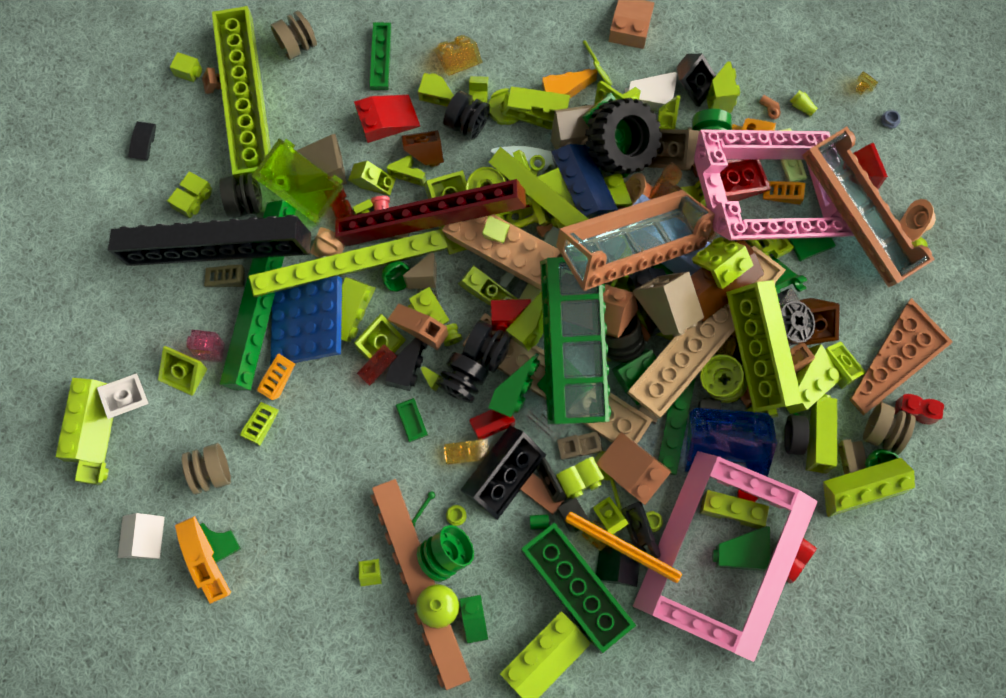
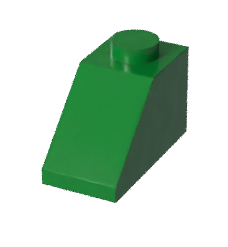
M481 595L460 598L467 644L488 640Z

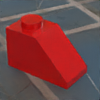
M531 299L491 300L493 331L501 329L505 332L531 303Z

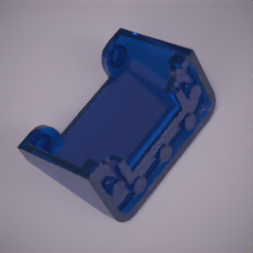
M693 409L690 412L684 461L685 472H689L696 453L699 451L721 457L733 463L745 464L747 469L768 477L777 446L773 418L766 413Z

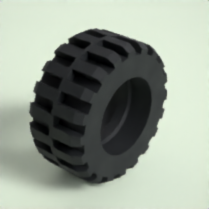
M625 98L603 103L599 106V109L592 113L593 118L589 119L587 123L589 129H586L585 136H588L586 147L590 148L588 152L590 157L595 158L594 163L597 166H601L602 170L612 174H631L644 170V167L652 164L651 160L656 158L658 155L656 151L661 146L659 139L662 138V132H659V127L661 126L660 122L656 121L657 115L654 111H650L649 105L643 104L638 99ZM621 119L627 122L632 132V143L626 154H623L618 149L615 142V129Z

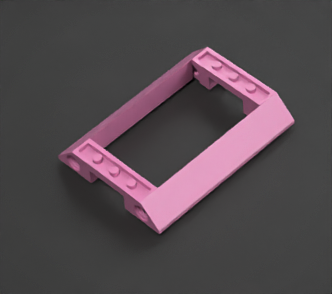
M700 130L694 162L707 208L715 214L713 230L728 240L854 236L809 166L808 170L823 218L742 220L739 202L727 201L720 177V172L728 166L726 159L805 160L802 155L810 148L829 138V132ZM831 146L820 151L832 171L839 166L837 155Z
M697 451L658 544L660 558H657L658 560L673 567L709 477L716 479L717 483L727 487H735L766 500L774 507L790 511L742 631L734 629L661 596L668 578L648 568L633 607L754 662L817 501L798 489L721 457Z

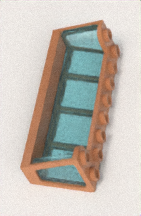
M845 127L810 148L802 156L889 288L935 259L928 247L918 245L914 248L910 237L904 233L900 222L891 213L889 205L883 201L879 195V190L872 184L867 172L862 169L857 157L850 151L855 145L856 137L848 127Z
M680 190L560 228L556 246L579 285L585 291L704 248L708 242L715 214L685 191Z

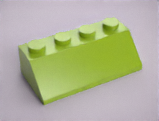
M72 378L56 458L64 462L78 463L81 460L100 464L101 462L105 463L113 417L107 418L97 388L108 383L93 379Z
M898 458L823 481L827 516L831 517L909 492L915 488L914 470L902 458Z
M561 611L500 675L521 698H539L591 643Z

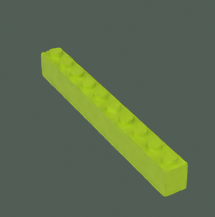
M443 229L250 275L249 282L253 296L258 297L302 286L321 279L342 276L387 265L393 261H403L427 255L431 252L435 253L445 250L447 243L442 231Z

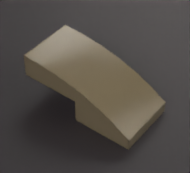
M598 431L557 440L561 460L604 452Z

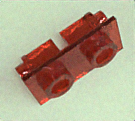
M340 183L334 184L332 190H325L336 219L354 216V210L349 201L345 200L347 196L344 187Z
M383 344L357 374L371 386L395 360L397 355Z

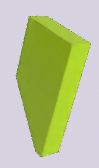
M680 95L675 96L659 108L657 118L661 126L659 129L675 130Z

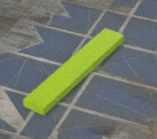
M502 147L490 159L489 163L509 180L517 179L528 196L565 226L588 220L584 214Z

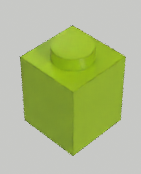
M179 52L176 53L170 65V69L175 77L195 82L196 78H199L202 73V67L197 58Z

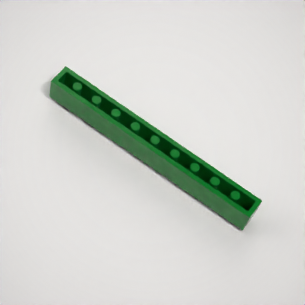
M284 200L267 202L263 218L268 216L285 217L286 215H295L297 208ZM284 256L252 258L220 380V385L236 391L251 390L275 292L254 297L249 276L282 268Z

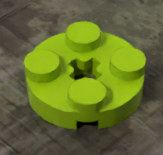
M508 88L494 92L488 103L490 104V117L500 125H511L519 121L518 119L502 115L505 94L509 90Z

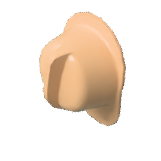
M642 173L633 174L625 183L632 205L642 194L648 198L650 197L653 187L646 182L645 176ZM619 206L618 210L626 208V206Z
M926 199L915 200L910 204L900 220L902 230L910 237L912 242L919 239L924 232L933 227L936 219L932 204Z
M320 227L310 253L318 258L342 253L345 245L335 238V232Z

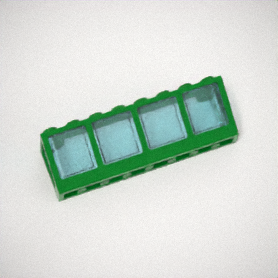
M570 256V259L572 258L571 261H573V264L575 263L578 268L577 271H579V274L581 273L580 276L584 280L588 258L586 256ZM563 257L546 258L540 261L547 424L610 422L611 407L608 401L610 387L607 381L609 366L606 361L608 345L605 341L607 325L604 321L606 304L603 301L605 284L584 291Z

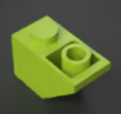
M368 160L355 163L348 181L359 188L389 196L396 180Z

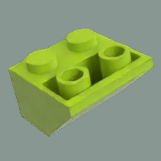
M731 61L726 62L712 80L706 99L708 109H721L731 113L734 106H736L737 97L740 96V87L736 85V70L732 68Z

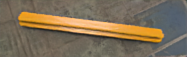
M569 512L566 516L565 521L669 580L675 583L679 582L682 576L680 571L573 512Z

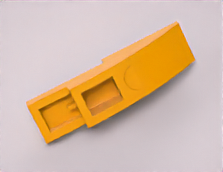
M193 516L176 524L175 528L179 545L197 589L202 588L210 604L229 596L231 591L212 557L214 551L196 517Z

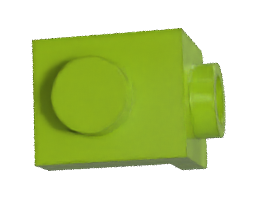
M79 460L74 482L101 485L103 480H107L109 469L105 468L106 463L104 462L100 464Z

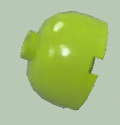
M435 584L428 586L420 593L417 598L416 610L418 617L424 624L430 628L440 629L454 622L459 613L460 605L458 597L452 589L445 585Z

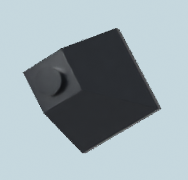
M702 53L686 54L677 65L678 78L694 104L700 107L708 96L712 80L716 77V74Z

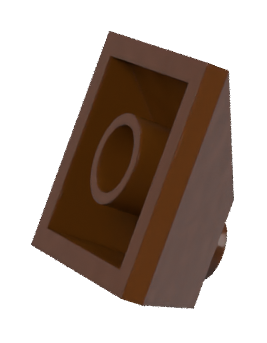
M438 130L402 135L404 151L418 161L431 167L444 163Z
M815 298L795 300L804 303L814 315V333L810 339L804 342L806 345L839 340V303Z

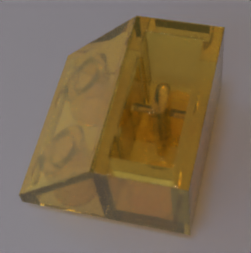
M465 35L457 36L454 38V41L449 43L448 41L438 44V47L434 48L442 68L448 76L483 63L476 41Z

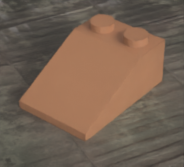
M618 0L610 29L609 42L644 49L655 2L646 0Z
M620 432L596 463L644 505H646L671 473L669 468L623 432Z

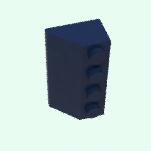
M568 144L552 151L554 165L556 169L559 168L577 210L588 219L618 210L598 166L594 163L595 159L591 158L588 153L590 151L589 147H586V145Z

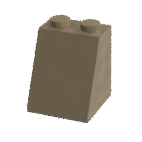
M336 134L329 135L294 151L295 159H292L294 171L297 170L298 176H295L297 188H301L302 193L347 184Z
M689 271L657 276L633 290L635 297L663 335L672 334L673 337L680 336L685 333L684 330L697 326V322L704 318Z

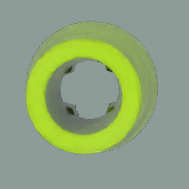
M801 90L790 100L794 108L802 111L809 117L818 109L806 92L803 93Z

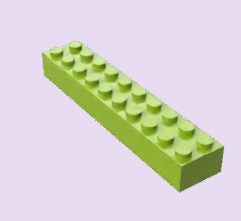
M248 6L213 11L212 19L232 175L236 179L237 184H239L240 175L244 174L247 179L248 173H254L257 181L274 179L275 174L252 15Z

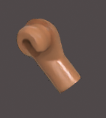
M763 95L759 103L767 107L768 115L771 119H777L781 114L779 103Z

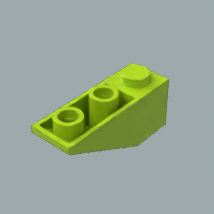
M474 265L467 270L458 283L466 291L490 306L491 300L517 299Z

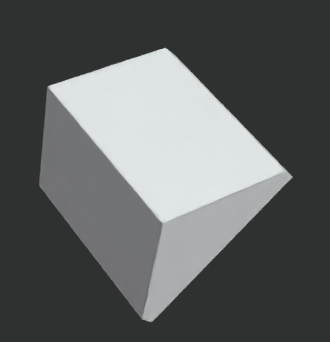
M137 373L97 388L108 419L148 404Z
M139 513L123 516L118 558L160 559L164 517Z

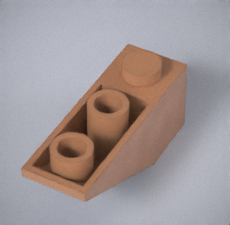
M401 304L397 305L387 319L436 350L440 348L449 335L447 326L428 315Z

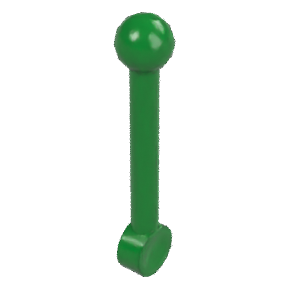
M430 491L427 494L428 498L413 518L412 523L414 527L415 522L422 514L430 500L435 498V493L433 491Z

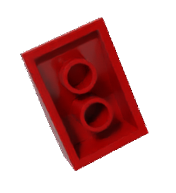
M409 95L370 96L354 101L367 143L420 127Z
M760 159L727 160L728 166L720 172L727 201H740L771 190Z

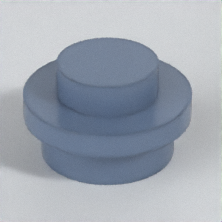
M895 110L886 111L881 117V123L886 128H896L900 123V115Z

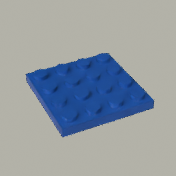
M329 277L275 292L272 303L270 365L277 354H281L293 363L341 354V277Z

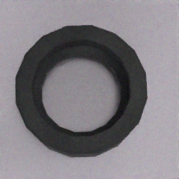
M789 415L784 430L785 451L788 454L804 455L809 443L808 419L806 416Z

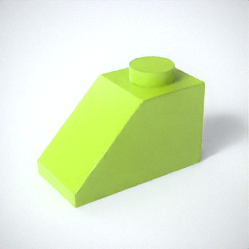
M434 73L423 74L418 90L419 100L448 107L454 95L444 79Z

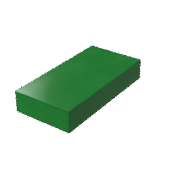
M414 398L395 405L409 443L428 436Z

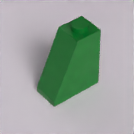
M770 526L718 544L716 549L712 550V562H716L715 567L766 571L770 561Z

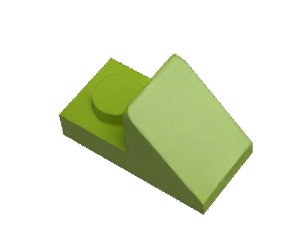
M470 76L469 94L473 96V101L480 99L482 103H487L489 77Z
M411 155L387 166L388 174L394 178L423 187L426 182V176L422 170L418 168L411 169L414 163L413 156Z
M610 496L593 507L609 533L614 534L628 525V522Z

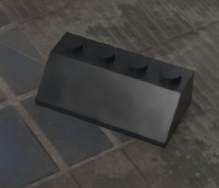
M509 426L461 488V491L470 500L498 520L518 494L521 487L534 473L541 459L546 457V454L524 431Z

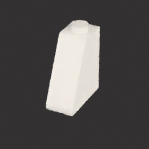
M673 72L631 81L630 87L625 89V93L637 87L641 90L639 99L643 104L649 105L651 111L658 112L660 107L673 99L678 73Z

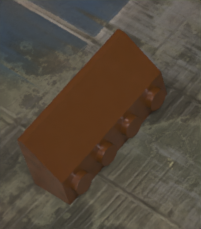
M737 240L736 242L746 246L753 266L724 289L717 286L711 271L703 267L691 275L704 318L701 319L702 323L729 303L726 292L753 284L764 276L755 251L744 240Z

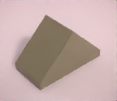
M433 252L403 275L408 289L436 288L437 263Z

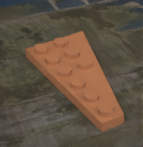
M912 298L907 302L850 398L851 403L862 415H865L953 343Z

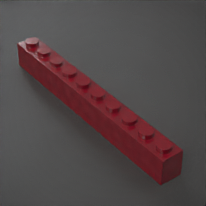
M517 179L336 219L335 238L345 246H351L526 208L525 189Z

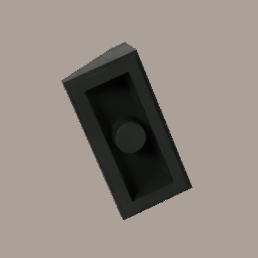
M543 457L536 470L552 501L556 503L566 500L567 497L549 463Z

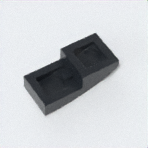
M136 122L129 147V158L149 159L151 142L153 143L155 138L156 124Z

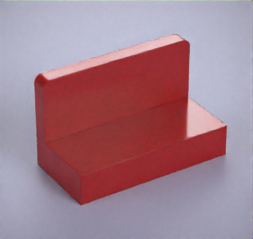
M492 409L469 420L478 441L506 430L509 426H515L513 416L509 417Z

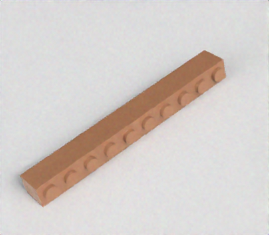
M396 479L373 487L374 494L371 495L374 506H379L381 511L378 514L381 525H386L388 530L385 533L389 545L393 544L395 552L392 553L396 565L400 564L403 572L399 573L403 585L407 584L410 592L407 593L411 605L415 604L416 607L417 598L420 593L428 586L435 585V581L422 571L418 563L417 549L420 541ZM417 612L414 613L417 624H422L425 632L422 633L426 646L430 645L432 653L429 654L432 665L433 667L438 666L440 674L437 675L441 688L445 686L446 690L471 681L451 624L440 629L430 628L420 620Z

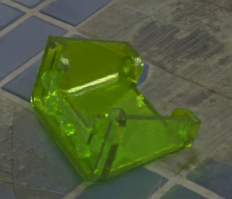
M279 138L251 177L319 225L344 188L342 185L343 180L335 174L332 177L294 150L295 145L288 139L283 141Z

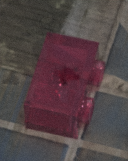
M191 330V335L188 336L186 343L188 350L198 360L222 362L225 343L218 334L211 331Z

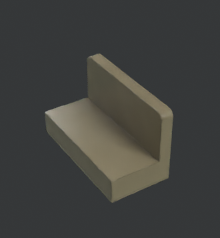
M851 439L842 440L838 444L844 475L865 469L866 455L863 442H851Z

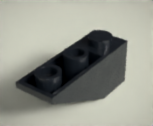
M415 337L391 361L385 380L387 386L410 391L412 386L415 387L418 375H415L417 367L421 368L423 362L421 353L423 349H427L428 344Z

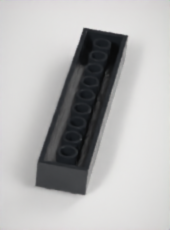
M286 215L285 217L268 216L260 219L250 217L246 220H211L210 222L203 223L194 221L188 224L174 223L173 225H138L131 228L121 226L117 229H111L108 251L127 266L310 255L311 232L295 215Z

